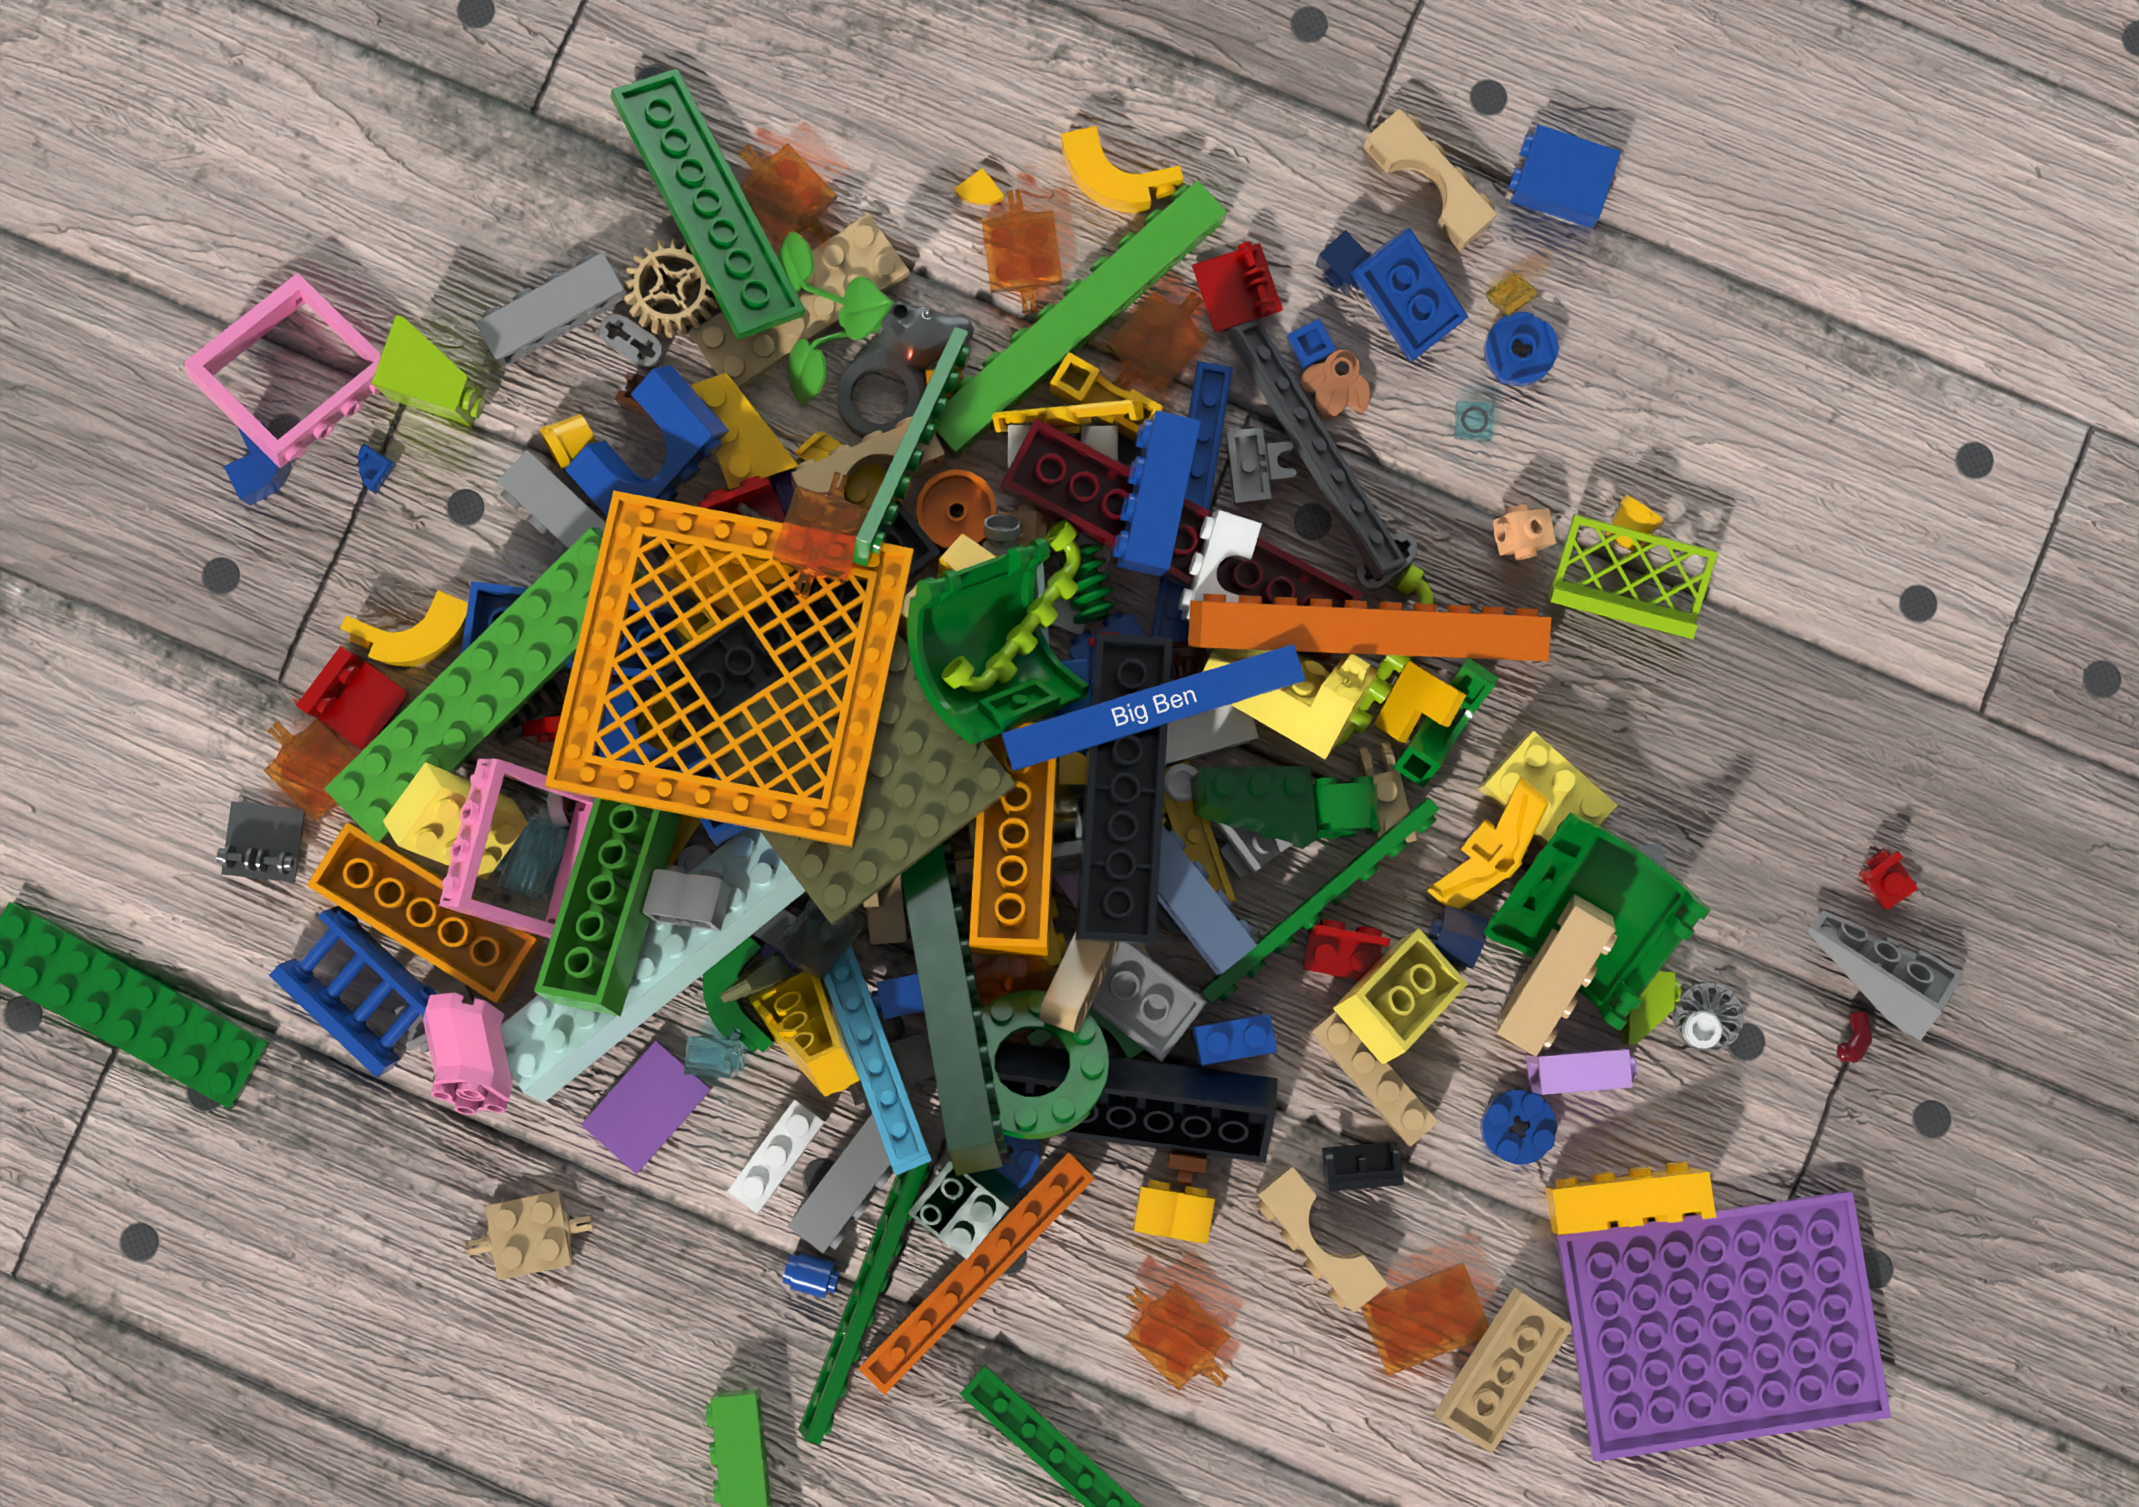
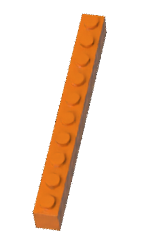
M1204 593L1203 601L1190 600L1188 646L1276 650L1294 644L1296 651L1549 661L1551 617L1538 616V609L1516 608L1515 615H1504V607L1482 606L1481 614L1470 613L1471 606L1448 605V612H1436L1437 604L1414 603V610H1402V603L1380 602L1379 609L1367 608L1368 601L1345 600V607H1332V599L1310 598V606L1297 605V598L1275 597L1274 604H1262V596L1239 595V603L1226 602L1225 594Z

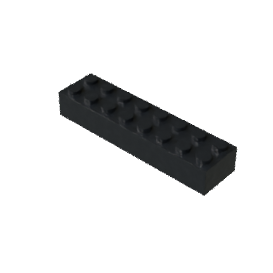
M898 500L896 504L899 505V511L892 527L886 525L884 532L887 533L885 543L914 549L909 582L936 561L940 550ZM867 514L840 535L857 537ZM796 568L788 575L792 577L803 569ZM812 572L794 583L804 599L822 589ZM819 572L827 585L841 577ZM784 579L780 580V581H779L778 583H776L773 587H771L769 590H767V592L770 591L771 589L775 588L776 586H778L779 584H781V583L784 582L785 580H784ZM857 579L861 587L866 592L868 581ZM850 580L832 590L842 607L860 596ZM789 587L771 598L782 614L800 603ZM827 594L809 605L819 621L837 611ZM767 602L749 612L759 629L777 618ZM863 603L847 612L854 624L860 620ZM804 609L786 620L797 636L815 625ZM744 616L692 648L680 658L719 717L784 677ZM841 616L824 628L833 640L846 631L849 626ZM782 624L764 634V637L774 651L792 640ZM819 631L801 642L810 656L827 645ZM797 646L778 656L788 672L806 660ZM674 662L661 672L659 677L665 686L669 687L685 677L677 663ZM655 681V686H656V687L660 690V692H661L662 690L660 689V687L658 686V684H657L656 681ZM690 683L671 693L681 710L700 699ZM702 705L686 716L696 732L715 721L705 705Z
M1097 633L1093 639L1089 707L1170 682L1173 638ZM1168 724L1087 749L1075 940L1155 944Z
M1003 1042L995 1057V1071L1000 1082L1011 1092L1024 1097H1041L1055 1091L1065 1081L1070 1069V1056L1067 1050ZM1108 1056V1079L1103 1095H1101L1096 1105L1090 1111V1115L1069 1131L1059 1134V1136L1266 1163L1277 1111L1278 1078Z

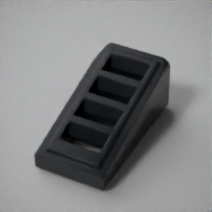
M552 678L532 697L541 714L535 717L527 703L520 710L527 721L558 716L562 713L565 699ZM543 690H545L554 705L550 710H548L539 695ZM516 714L509 720L514 729L508 731L504 725L495 734L502 747L523 736V727Z

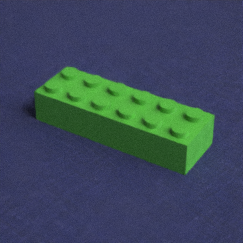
M600 798L594 799L534 989L535 993L557 1005L621 1017L650 922V918L644 915L642 910L653 870L666 869L682 814Z

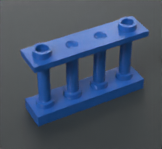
M336 906L322 911L318 916L329 928L301 961L293 958L277 965L269 976L377 1078L392 1070L401 1060L394 1052L393 1046L420 1014L424 1017L429 996L436 995L437 992L430 986L422 984L358 923L356 916L340 906ZM341 938L355 952V955L328 986H324L314 976L313 969ZM368 964L383 979L355 1012H351L340 1001L339 996L362 968ZM394 989L409 1005L384 1035L378 1037L367 1027L366 1021Z

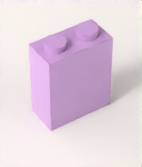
M1602 1048L1540 1053L1536 1057L1532 1054L1525 1055L1529 1092L1541 1095L1632 1088V1079L1637 1077L1636 1060L1634 1056H1630L1629 1049Z

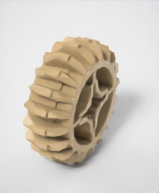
M672 239L670 248H666L664 242L658 240L657 247L659 250L653 252L649 246H645L644 251L647 255L645 259L638 255L633 257L638 268H626L627 275L633 280L623 282V288L630 292L624 296V301L627 305H633L629 312L633 318L640 317L639 324L642 328L651 325L652 333L658 335L665 327V334L668 338H672L675 328H678L681 335L686 337L688 335L686 326L692 324L693 328L698 331L701 329L698 319L703 318L705 321H710L712 317L707 308L717 310L719 304L714 298H711L715 296L687 243L680 250V244L677 239ZM680 263L691 267V269L687 271L684 268L678 272L668 270L665 265ZM655 271L658 276V281L656 285L651 290H649L650 294L645 297L644 293L647 280ZM664 277H667L670 283H675L681 300H678L675 294H670ZM701 279L699 295L690 306L687 301V295L692 288L696 287L694 283ZM673 305L680 310V313L663 314L653 309L657 306L661 309L664 306Z

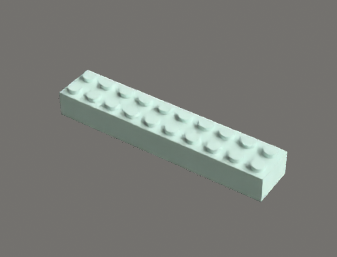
M748 828L737 834L688 873L700 875L701 870L714 871L723 875V880L732 887L721 931L665 924L650 919L621 1017L557 1005L538 995L501 1025L509 1070L523 1093L543 1103L805 892L804 888L758 829Z

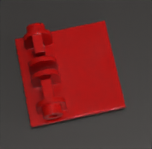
M1251 241L1244 242L1237 246L1238 250L1192 265L1214 333L1283 311L1260 243L1252 245Z

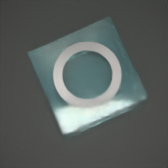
M1457 401L1455 404L1454 439L1491 441L1494 403Z

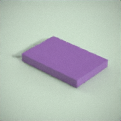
M655 1040L585 1119L581 1126L629 1169L638 1174L710 1093L712 1088L658 1040Z

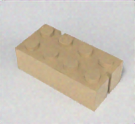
M1573 894L1557 920V923L1561 925L1560 930L1557 931L1552 928L1497 1018L1496 1034L1535 1057L1541 1048L1547 1051L1551 1047L1558 1034V1031L1555 1029L1561 1016L1565 1019L1570 1016L1578 1002L1575 997L1580 985L1587 987L1598 969L1595 967L1600 953L1607 955L1617 939L1613 916L1576 894Z

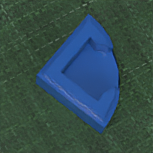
M363 443L358 453L359 473L364 485L374 494H377L396 464Z

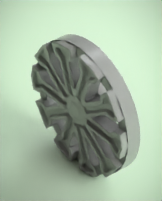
M1700 982L1687 987L1681 993L1679 1002H1675L1672 1018L1674 1028L1683 1042L1694 1049L1712 1052L1724 1049L1737 1039L1743 1028L1744 1013L1740 1000L1730 989L1715 982ZM1714 988L1715 993L1710 1002L1708 989ZM1695 990L1699 991L1701 1003L1693 997ZM1724 994L1727 995L1729 1001L1718 1006ZM1684 1002H1687L1694 1009L1688 1011L1684 1010L1681 1006ZM1735 1008V1016L1723 1015L1724 1012ZM1696 1011L1710 1012L1719 1019L1722 1025V1035L1725 1037V1040L1721 1043L1718 1041L1710 1048L1693 1047L1683 1037L1680 1019ZM1722 1022L1733 1023L1735 1025L1733 1031L1731 1032Z

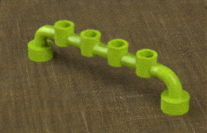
M1062 520L1053 526L1045 537L1047 543L1056 552L1064 549L1066 553L1065 565L1048 580L1047 589L1041 597L1030 604L1026 617L1008 633L1006 637L1007 642L999 652L987 661L985 665L986 670L980 677L972 676L974 667L964 656L955 658L946 666L941 674V678L952 689L961 686L967 691L979 693L988 690L997 680L1001 684L1009 681L1017 672V667L1011 662L1015 655L1019 653L1021 656H1025L1037 645L1038 640L1032 635L1036 627L1039 625L1041 628H1046L1056 620L1058 612L1052 607L1056 600L1059 598L1061 601H1066L1076 593L1078 585L1072 579L1080 567L1081 553L1078 544L1074 540L1077 530L1067 520Z
M1411 563L1400 576L1395 588L1407 596L1414 591L1419 597V603L1433 604V594L1430 586L1421 579L1424 571ZM1384 655L1381 664L1377 668L1379 672L1349 728L1335 747L1344 744L1354 731L1359 734L1365 731L1373 718L1372 715L1367 713L1374 700L1381 704L1386 699L1393 687L1386 681L1394 670L1401 673L1407 661L1412 659V656Z

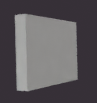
M1117 943L1113 959L1091 1007L1162 1062L1207 1002L1132 943Z

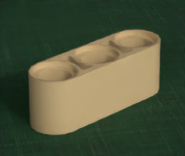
M1076 932L1074 933L1042 1002L1039 1014L1040 1021L1073 1033H1077L1080 1030L1113 959L1117 942L1075 940Z

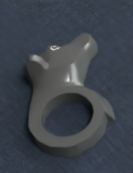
M901 301L894 302V305L881 322L882 331L879 336L850 364L838 382L837 405L841 419L854 434L863 439V437L875 431L881 430L885 433L896 428L895 425L899 421L914 415L927 387L924 370L941 357L954 327L968 331L967 343L971 339L974 327L966 316L962 314H943L925 306H911ZM877 371L890 372L899 377L908 391L907 405L902 414L893 421L883 424L870 423L862 419L852 405L853 390L858 381L867 374Z

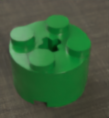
M1333 777L1315 780V784H1312L1318 838L1356 837L1355 833H1358V829L1366 828V835L1380 832L1377 786L1374 785L1373 777L1351 778V783L1338 784L1337 778Z

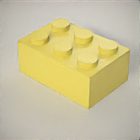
M1535 731L1526 734L1478 788L1503 812L1520 777L1540 791L1547 799L1549 805L1533 835V839L1543 848L1556 832L1558 825L1565 820L1570 812L1600 825L1617 806L1616 803Z
M425 762L383 820L397 846L450 866V850L458 836L461 825L460 813L463 805L467 802L471 783L465 778ZM500 793L477 877L484 880L489 878L529 823L515 801Z
M1418 928L1397 941L1333 1009L1383 1065L1405 1053L1463 991L1468 983Z

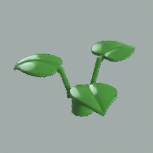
M791 231L782 243L778 259L796 293L802 287L808 292L844 305L839 311L838 318L840 325L845 328V331L816 339L812 344L807 339H799L790 352L787 366L789 383L797 400L802 405L808 406V403L821 391L827 374L825 356L822 351L818 350L819 347L846 337L862 340L870 333H877L881 328L882 320L894 305V301L883 294L872 280L863 276L855 277L850 282L845 291L844 298L812 286L807 280L811 277L815 268L812 250L799 233Z

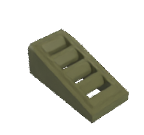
M775 952L752 964L721 993L720 998L726 1003L757 994L792 977L793 973L780 952Z

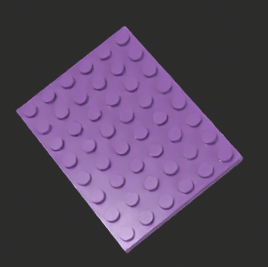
M1852 1191L1715 1210L1716 1218L1702 1219V1216L1694 1213L1685 1215L1681 1222H1655L1654 1219L1648 1220V1224H1644V1226L1618 1227V1225H1613L1608 1230L1563 1235L1556 1234L1570 1325H1572L1571 1334L1591 1459L1594 1462L1891 1417Z

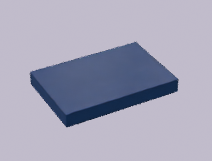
M1411 228L1402 230L1350 271V274L1409 361H1414L1468 318L1463 307Z

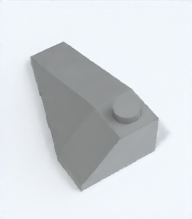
M1824 910L1807 932L1888 1021L1896 1025L1903 1033L1911 1035L1919 1041L1922 1040L1941 1014L1964 976L1932 954L1919 950L1917 954H1913L1899 948V941L1887 936L1885 941L1874 938L1868 934L1865 927Z

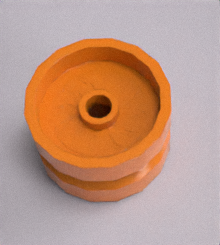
M952 469L938 473L925 483L918 495L916 515L919 526L940 550V553L944 554L962 533L983 547V543L987 540V537L984 535V520L989 516L997 515V505L994 493L984 479L970 471ZM955 509L959 512L960 509H963L964 513L961 517L955 518L951 516L950 511Z

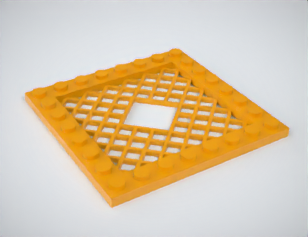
M613 490L546 777V788L853 847L914 549L884 543L881 553L879 555L873 553L866 567L853 562L856 537ZM644 538L652 539V541L643 546ZM662 543L672 559L654 570L644 554ZM669 543L690 548L676 555ZM706 550L728 555L714 563ZM700 551L709 567L691 577L682 561ZM744 557L765 561V563L752 570ZM737 558L747 574L729 585L719 569ZM640 560L649 574L634 583ZM676 565L687 581L668 592L658 576ZM774 565L785 581L767 592L757 576ZM782 565L803 570L789 577ZM714 572L724 589L706 599L696 583ZM812 572L822 589L804 599L794 583ZM819 572L841 577L827 585ZM857 579L868 581L866 592L861 587ZM654 580L663 596L645 607L635 591ZM752 580L762 596L744 607L734 590ZM850 580L860 596L842 607L832 590ZM691 587L701 603L683 614L673 598ZM789 587L800 603L782 614L771 598ZM729 594L739 611L721 621L711 605ZM827 594L837 611L819 621L809 605ZM632 596L640 611L626 619ZM669 602L678 618L660 629L650 612ZM767 602L777 618L759 629L749 612ZM863 603L857 629L847 612ZM706 609L716 625L698 636L688 620ZM804 609L815 625L797 636L786 620ZM645 616L655 630V633L637 643L627 627ZM744 616L784 677L719 717L680 659V656ZM842 616L852 633L834 643L824 627ZM683 623L693 640L675 651L665 634ZM782 624L792 640L774 651L764 637V634ZM819 631L829 645V648L811 658L801 642ZM622 633H624L632 647L618 655ZM660 638L670 655L651 665L642 649ZM855 639L849 665L839 649ZM797 646L807 662L789 673L778 656ZM637 653L647 669L628 680L618 664ZM834 653L844 667V670L826 680L816 664ZM675 660L685 677L666 687L656 671ZM812 668L822 684L804 695L793 678ZM615 669L624 684L609 693ZM652 675L662 691L643 703L633 686ZM848 675L841 702L831 686ZM788 682L799 699L781 710L770 693ZM690 683L700 699L681 710L671 693ZM629 690L639 706L620 718L610 701ZM824 690H827L837 706L818 717L808 701ZM666 697L677 714L658 725L648 708ZM765 697L776 714L758 725L747 708ZM803 704L814 721L795 732L785 715ZM702 705H705L715 721L696 732L686 716ZM605 707H607L615 721L600 730ZM643 712L653 726V729L635 740L625 726V723ZM742 712L753 728L739 738L734 739L724 723ZM840 712L835 738L833 739L823 723ZM681 719L692 736L673 747L663 733V730ZM780 719L791 736L772 747L762 730ZM620 727L630 744L611 755L601 738ZM719 727L730 743L711 755L701 738ZM816 727H819L829 743L815 753L810 754L800 738ZM658 734L668 751L652 762H649L639 746ZM757 734L768 751L749 762L739 745ZM696 742L706 756V759L688 770L677 753ZM793 742H796L806 758L790 769H787L777 753ZM597 744L607 758L594 756ZM635 749L645 765L619 761L618 759ZM734 749L745 766L726 777L716 760ZM832 750L827 776H825L815 760ZM673 757L683 773L655 767ZM773 757L783 773L767 784H764L754 768L768 758ZM711 764L721 780L694 774ZM811 764L821 781L803 792L792 775ZM749 771L759 787L733 783V781ZM787 779L798 795L770 789ZM824 787L822 799L809 797Z

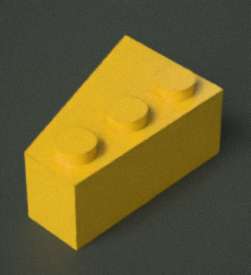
M728 373L691 384L695 393L729 429L728 433L720 440L723 443L722 447L716 452L729 490L740 487L739 483L747 478L760 476L761 479L796 468L799 465Z

